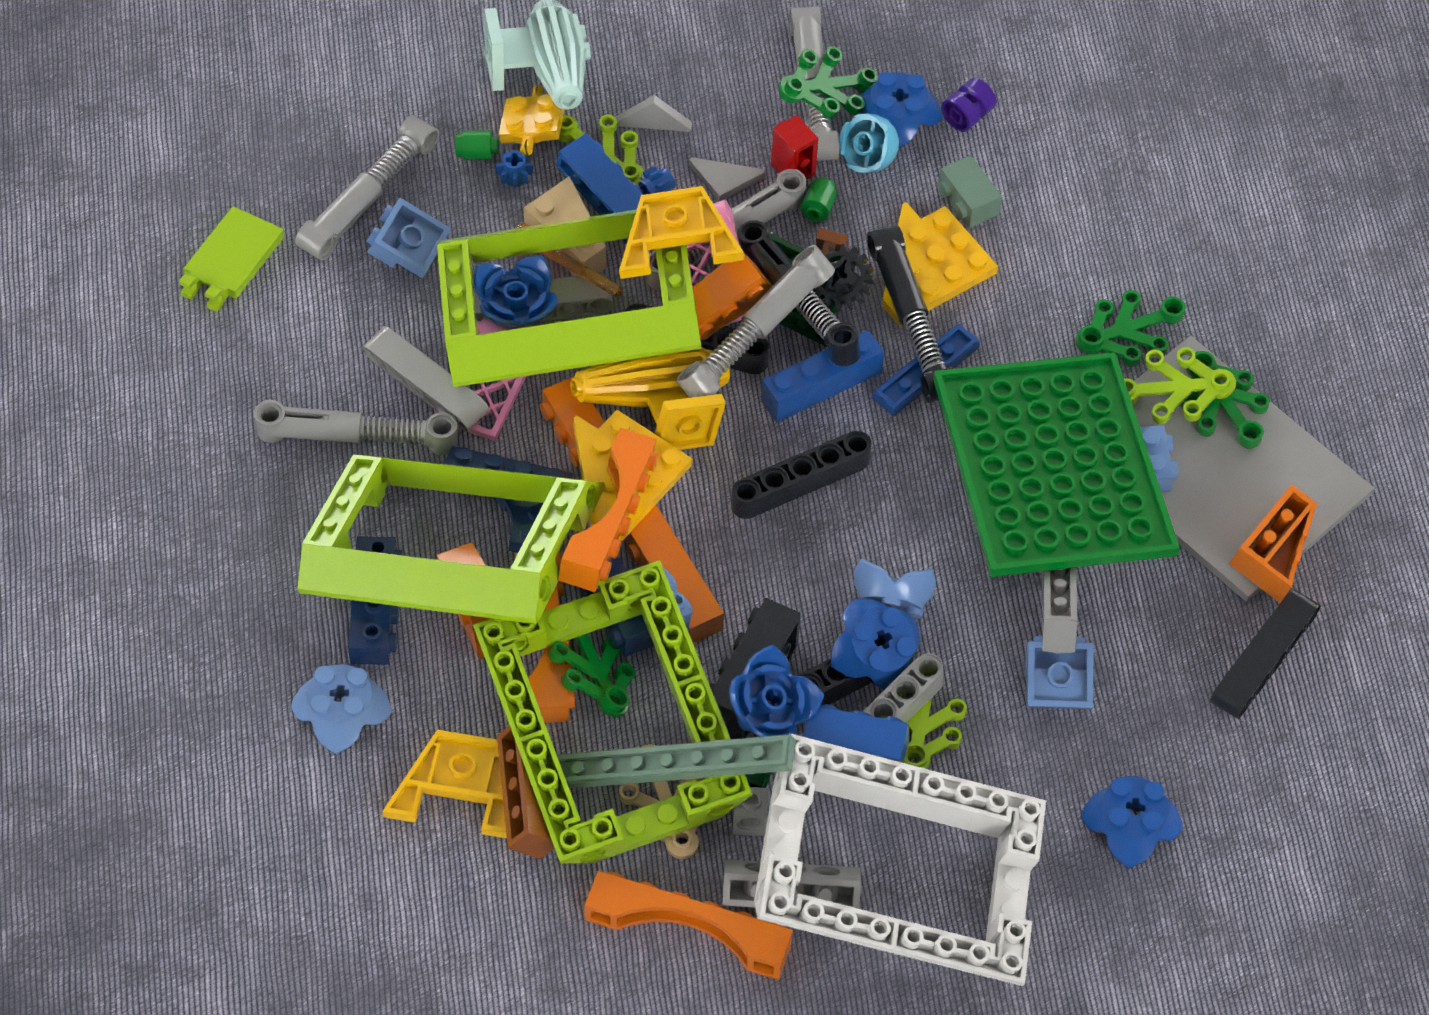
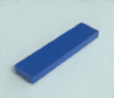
M959 323L935 342L938 344L943 362L948 367L953 366V368L980 347V341ZM915 357L872 392V398L893 416L897 415L923 394L920 382L922 370L917 359L918 357Z

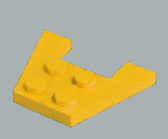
M703 186L646 194L640 197L619 274L620 279L650 275L649 250L710 241L714 265L745 260L744 252Z
M437 729L383 809V817L416 823L423 794L487 804L481 833L507 838L497 739Z

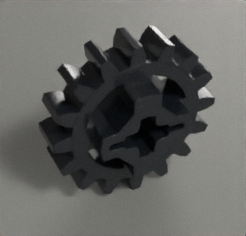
M841 244L840 251H835L831 245L829 246L830 253L827 255L823 254L833 265L835 272L827 280L826 290L820 285L814 288L813 292H815L819 299H824L823 302L827 308L833 303L836 310L840 312L842 305L846 304L848 309L852 310V302L856 300L858 303L863 304L861 295L871 294L867 284L874 283V277L869 275L874 270L871 264H866L868 258L865 253L858 256L857 247L854 246L848 252L845 244ZM856 265L858 266L861 272L860 279H858L857 276L853 274L856 270ZM844 274L846 275V279L840 278L838 282L835 279L836 276L842 277Z

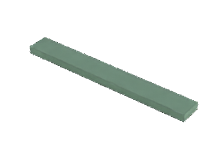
M789 734L556 755L570 789L792 771L796 739Z

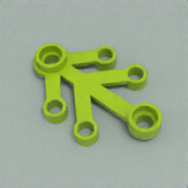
M563 115L559 141H575L585 134L578 129V123L572 116ZM603 115L599 119V130L602 133L604 152L612 161L617 162L621 166L624 175L631 183L633 182L638 185L642 181L640 177L643 176L644 171L640 165L636 164L635 149L638 147V135L634 131H625L621 134L620 144L625 150L623 163L615 157L614 133L617 130V120L613 115Z
M1183 347L1178 350L1176 362L1181 368H1189L1201 378L1190 379L1164 361V354L1161 351L1150 350L1146 354V367L1149 370L1159 372L1170 381L1136 383L1132 379H1124L1126 387L1132 389L1128 392L1132 405L1136 404L1139 396L1172 394L1164 403H1157L1153 406L1152 419L1157 424L1167 423L1170 420L1171 414L1192 392L1204 391L1197 400H1189L1183 406L1184 418L1187 421L1195 422L1201 418L1202 411L1215 398H1227L1234 392L1236 387V379L1230 371L1225 369L1212 370L1196 359L1194 350L1189 347ZM1184 355H1188L1191 357V359L1183 360L1181 359V357ZM1158 358L1160 361L1153 363L1150 359ZM1221 380V381H1224L1225 383H1224V384H1218V383H1216L1215 381ZM1194 408L1198 412L1192 414L1189 413L1187 410ZM1158 411H1164L1167 414L1164 416H1159L1156 413Z
M926 670L922 672V675H925L927 673H931L933 675L936 674V672L933 670ZM931 698L907 722L912 732L911 743L908 741L903 763L928 769L932 756L946 748L953 750L960 746L962 733L956 727L946 728L942 736L925 745L924 740L925 735L948 721H961L965 718L967 705L963 700L952 699L945 708L929 717ZM959 707L962 711L955 713L951 708ZM883 715V716H881L880 718L884 719L885 717H891V716H890V715ZM953 735L957 740L949 741L946 737ZM917 758L920 762L912 763L909 759Z

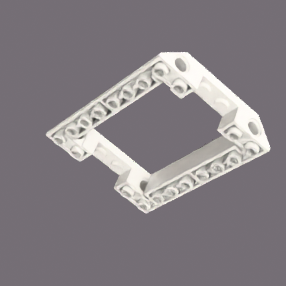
M791 734L796 739L792 771L776 772L754 899L758 919L1023 986L1026 979L1032 921L1025 920L1030 871L1040 859L1046 800ZM814 791L998 838L986 940L982 941L799 893L794 899L795 888L800 882L803 862L798 861L804 817L805 812L813 801Z

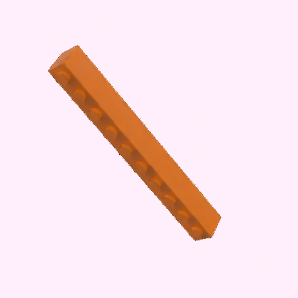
M573 376L542 389L540 410L545 420H551L553 423L554 432L559 443H565L569 449L568 455L574 467H580L573 429L574 417L576 415L597 429L604 423V420L593 403H581L577 397L572 395L570 382L575 377ZM655 505L624 539L627 544V552L634 563L638 561L640 566L660 560L663 568L673 575L677 583L678 592L688 599L693 610L688 632L692 642L695 643L723 630L724 612L661 511Z

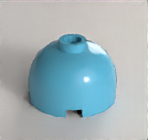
M855 115V118L845 123L839 136L840 154L844 155L845 160L848 162L845 164L858 173H875L887 168L896 158L899 149V138L896 129L889 120L879 115Z

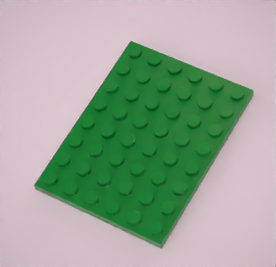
M1115 352L934 371V384L990 577L1178 556L1180 546Z

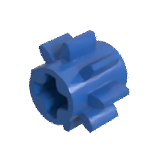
M513 150L506 154H501V163H496V174L501 175L502 184L506 183L516 188L524 183H529L528 175L533 174V163H529L528 154L524 156L523 153Z
M655 165L643 171V176L640 177L642 181L638 184L643 195L672 191L676 187L675 180L669 170L666 168L657 170Z

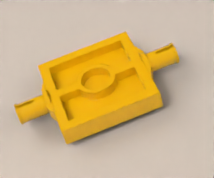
M537 85L533 86L531 97L517 96L506 98L499 130L500 143L522 144L520 152L524 156H527L528 152V156L533 153L535 143L559 140L564 109L558 108L549 94L544 95L545 89L541 85H538V89Z

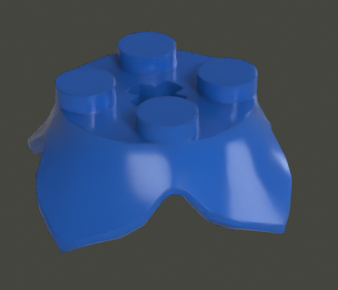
M882 72L879 74L878 80L874 85L860 96L864 100L865 106L859 114H876L889 120L896 129L899 138V148L909 143L916 136L921 124L933 126L943 119L939 103L928 91V88L925 86V80L921 75H911L903 72Z
M543 255L525 257L517 261L510 270H506L501 265L495 263L478 264L475 267L474 288L481 301L480 312L500 327L512 330L534 326L541 319L551 314L558 305L557 295L550 292L551 270Z
M855 599L846 606L842 618L845 631L836 639L832 647L831 667L847 677L859 678L868 676L872 679L875 686L885 690L913 662L914 653L920 643L918 625L905 611L888 607L873 599ZM878 635L885 640V649H883L882 645L877 647L875 644Z
M774 645L765 647L754 654L748 661L743 673L732 680L729 689L730 701L738 717L740 728L744 731H751L759 737L789 735V733L797 735L796 726L809 720L817 712L824 697L823 692L813 681L803 676H793L790 674L789 661L785 654Z
M1124 776L1114 779L1110 786L1097 792L1088 800L1080 815L1087 828L1093 832L1104 833L1107 836L1108 848L1112 855L1127 868L1145 861L1153 853L1158 841H1172L1177 838L1183 829L1179 812L1175 805L1165 796L1164 787L1160 783L1151 782L1138 776ZM1132 810L1139 812V815H1132Z

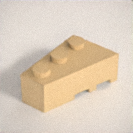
M570 176L524 207V227L591 217ZM604 242L548 251L574 276L599 274L606 269V245Z

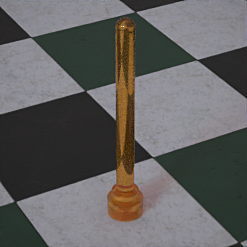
M521 223L516 228L529 227V225ZM562 251L540 252L612 296L619 297L622 295L623 289L620 285Z

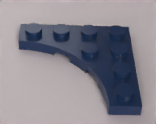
M452 446L444 464L573 479V473L562 471L558 468L535 465L527 461L513 460L496 454L473 451L464 447ZM493 497L503 510L508 511L510 515L512 535L509 541V551L518 553L544 503Z

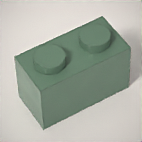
M971 155L940 168L939 182L937 183L939 193L943 198L948 199L953 206L956 216L959 219H963L969 228L1000 215L1002 195Z

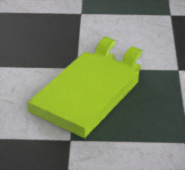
M232 206L184 267V275L179 280V285L184 286L181 296L192 300L202 284L209 286L205 292V297L210 298L206 304L207 308L218 312L228 296L237 299L285 237L284 229Z

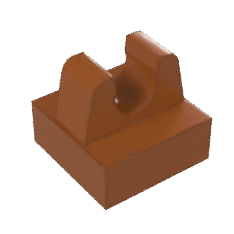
M819 228L816 236V246L821 252L826 255L829 254V246L831 245L835 251H840L841 244H845L848 251V235Z

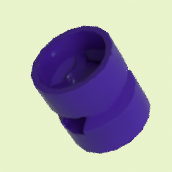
M971 78L958 89V92H954L942 103L941 110L946 121L954 129L960 132H967L980 118H983L996 107L997 100L993 90L987 83L978 78Z

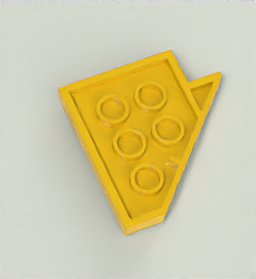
M907 202L902 204L898 226L903 233L905 252L928 311L997 274L998 265L946 206L920 218ZM885 286L882 307L897 325L901 327L902 324L898 319L889 292Z
M616 410L598 429L576 415L573 420V429L582 480L604 482L606 486L589 519L590 527L599 522L610 511L616 501L614 485L607 472L611 447L620 428L657 439L654 452L659 453L658 462L654 472L648 470L647 474L650 475L645 493H638V496H641L636 514H629L628 516L631 518V522L626 534L627 536L692 466L693 458L619 410ZM620 535L619 540L622 542L626 536Z

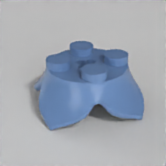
M863 558L854 569V585L859 599L879 601L888 607L903 610L915 619L922 618L924 606L935 594L936 579L932 569L912 571L903 574L898 579L890 577L886 570Z
M350 664L318 667L315 670L314 677L298 690L291 704L296 718L301 721H310L318 741L334 754H338L352 746L359 738L361 728L364 725H378L383 723L392 714L391 704L382 688L367 676L364 669ZM343 697L342 701H335L336 698Z

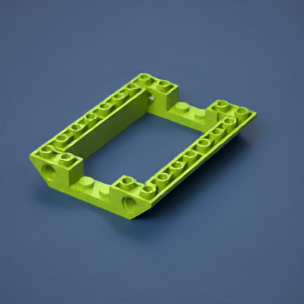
M637 210L440 240L437 243L444 335L453 387L702 349L687 245L655 249L663 306L480 334L475 315L473 293L474 269L470 254L473 263L628 239Z
M353 455L302 543L298 592L307 595L537 624L558 583L559 571L555 558L569 530L584 531L606 487L605 483L422 461ZM389 482L392 486L544 503L510 569L354 550L347 534L363 505L379 507L386 495L385 489Z
M660 560L607 578L606 582L601 580L599 592L543 611L537 624L491 618L473 625L560 864L596 863L722 818L752 796L745 774L707 777L698 782L694 779L677 785L678 795L617 817L612 808L595 814L594 819L581 823L520 658L521 656L550 647L557 641L564 642L642 615L691 742L731 740Z

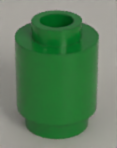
M464 130L463 133L456 134L455 152L457 157H463L464 160H493L494 154H499V137L494 136L492 130Z
M820 177L810 183L801 204V212L807 219L821 222L829 217L837 197V187L832 180Z

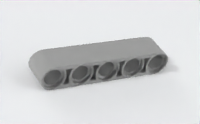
M590 274L552 279L550 292L557 295L558 305L551 314L539 322L607 313L613 308L608 277L603 274ZM473 288L476 321H481L485 316L480 312L481 301L476 294L475 288Z
M383 326L362 347L364 353L372 362L438 412H445L454 416L457 421V427L467 432L489 411L488 405L477 393L467 386L453 387L451 374L389 327Z
M932 653L920 655L864 712L872 717L887 714L907 723L943 686L944 669L942 660L939 656ZM933 670L936 674L927 677L922 675V672ZM904 692H911L912 694H914V696L909 699H902L899 697V695Z

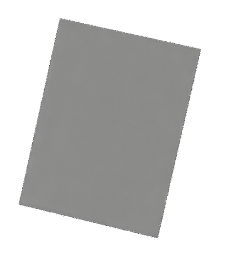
M1190 335L1164 356V361L1192 379L1186 368H1181L1176 362L1178 350L1183 347H1189L1195 353L1198 351L1211 352ZM1211 353L1214 356L1217 365L1228 367L1213 353ZM1184 355L1181 359L1188 360L1190 356ZM1149 369L1135 380L1136 383L1170 381L1159 372ZM1243 378L1239 379L1241 382L1246 383V381ZM1254 387L1247 390V392L1254 394L1260 393ZM1172 394L1139 396L1138 401L1133 405L1140 427L1164 425L1165 433L1172 434L1173 452L1169 453L1170 460L1177 461L1178 478L1173 479L1171 491L1162 492L1179 545L1246 602L1262 589L1230 566L1229 563L1242 544L1291 484L1317 503L1309 533L1303 545L1302 555L1367 500L1375 490L1371 484L1272 402L1269 403L1266 413L1255 414L1251 411L1250 405L1234 401L1247 421H1256L1264 429L1260 445L1252 449H1246L1240 445L1237 440L1238 430L1220 405L1215 418L1217 422L1215 432L1208 437L1202 436L1197 432L1198 420L1190 422L1184 418L1181 404L1171 414L1170 420L1167 423L1157 424L1153 421V406L1157 403H1164ZM1255 402L1257 405H1264L1262 402ZM1158 411L1156 414L1159 416H1164L1167 413L1164 411ZM1202 424L1205 428L1211 427L1209 424Z

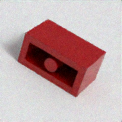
M798 115L789 120L781 121L773 128L771 166L778 174L786 169L799 170L808 180L816 175L819 138Z

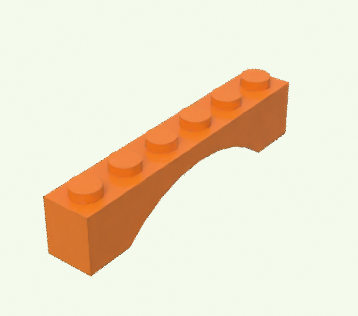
M620 428L611 447L607 472L614 485L616 501L610 511L599 522L571 536L561 558L558 581L592 592H596L600 580L606 582L612 565L609 562L610 557L616 559L621 546L619 537L620 535L625 537L630 526L631 518L628 516L629 514L635 515L641 498V496H638V493H645L650 478V475L647 474L648 470L654 472L659 458V453L654 452L657 439Z
M560 550L555 558L558 568H560L561 564ZM558 581L544 611L563 605L559 604L558 596H564L563 582ZM569 640L564 641L569 647ZM552 646L544 648L536 668L528 677L545 723L569 721V709L575 708L574 691L566 690L561 684V677L568 669L572 668L571 664L566 661L563 664H556L551 661L548 651Z
M597 871L584 905L585 921L615 930L649 922H669L690 926L709 934L723 943L737 956L747 971L777 980L781 977L792 944L793 930L788 929L784 925L755 919L753 915L744 911L732 912L723 909L719 904L711 901L703 903L693 900L682 892L673 891L670 893L658 889L649 882H634L625 879L623 875L616 872L605 873Z

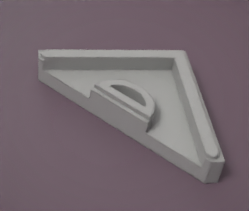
M656 95L616 116L617 126L683 132L692 130V122Z
M694 157L689 159V167L718 201H722L765 178V171L760 168Z

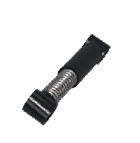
M750 220L739 227L738 239L741 249L758 266L773 286L792 267V261L769 236L768 228L763 222ZM813 289L795 308L823 338L825 345L829 348L830 359L834 364L838 366L854 364L860 357L859 337L856 327L849 323L839 322L836 316L830 312V309L824 305V302L813 292Z
M897 225L868 232L867 245L873 261L878 263L898 319L902 325H905L914 352H916L918 357L917 359L922 370L920 382L925 400L928 403L939 401L933 380L934 371L954 368L953 366L948 367L943 362L938 344L935 343L936 339L934 334H932L933 330L930 329L931 325H929L927 320L929 312L905 252L903 233Z

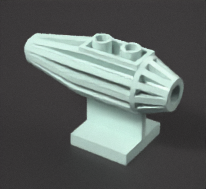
M540 0L534 5L525 27L500 29L496 8L484 9L485 58L492 91L504 90V69L534 67L536 75L558 108L569 110L577 107L583 98L586 60H590L589 42H586L585 25L579 24L577 13L572 14V12L556 0Z

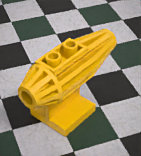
M705 348L595 365L577 371L575 377L570 382L572 395L577 397L581 403L649 407L657 424L654 434L679 450L714 446L726 405L722 394L690 398L676 382L677 377L685 368L697 361L702 363L703 360L707 359V356H710V353L714 352ZM726 368L727 372H722L723 376H720L719 379L720 388L728 384L730 369Z

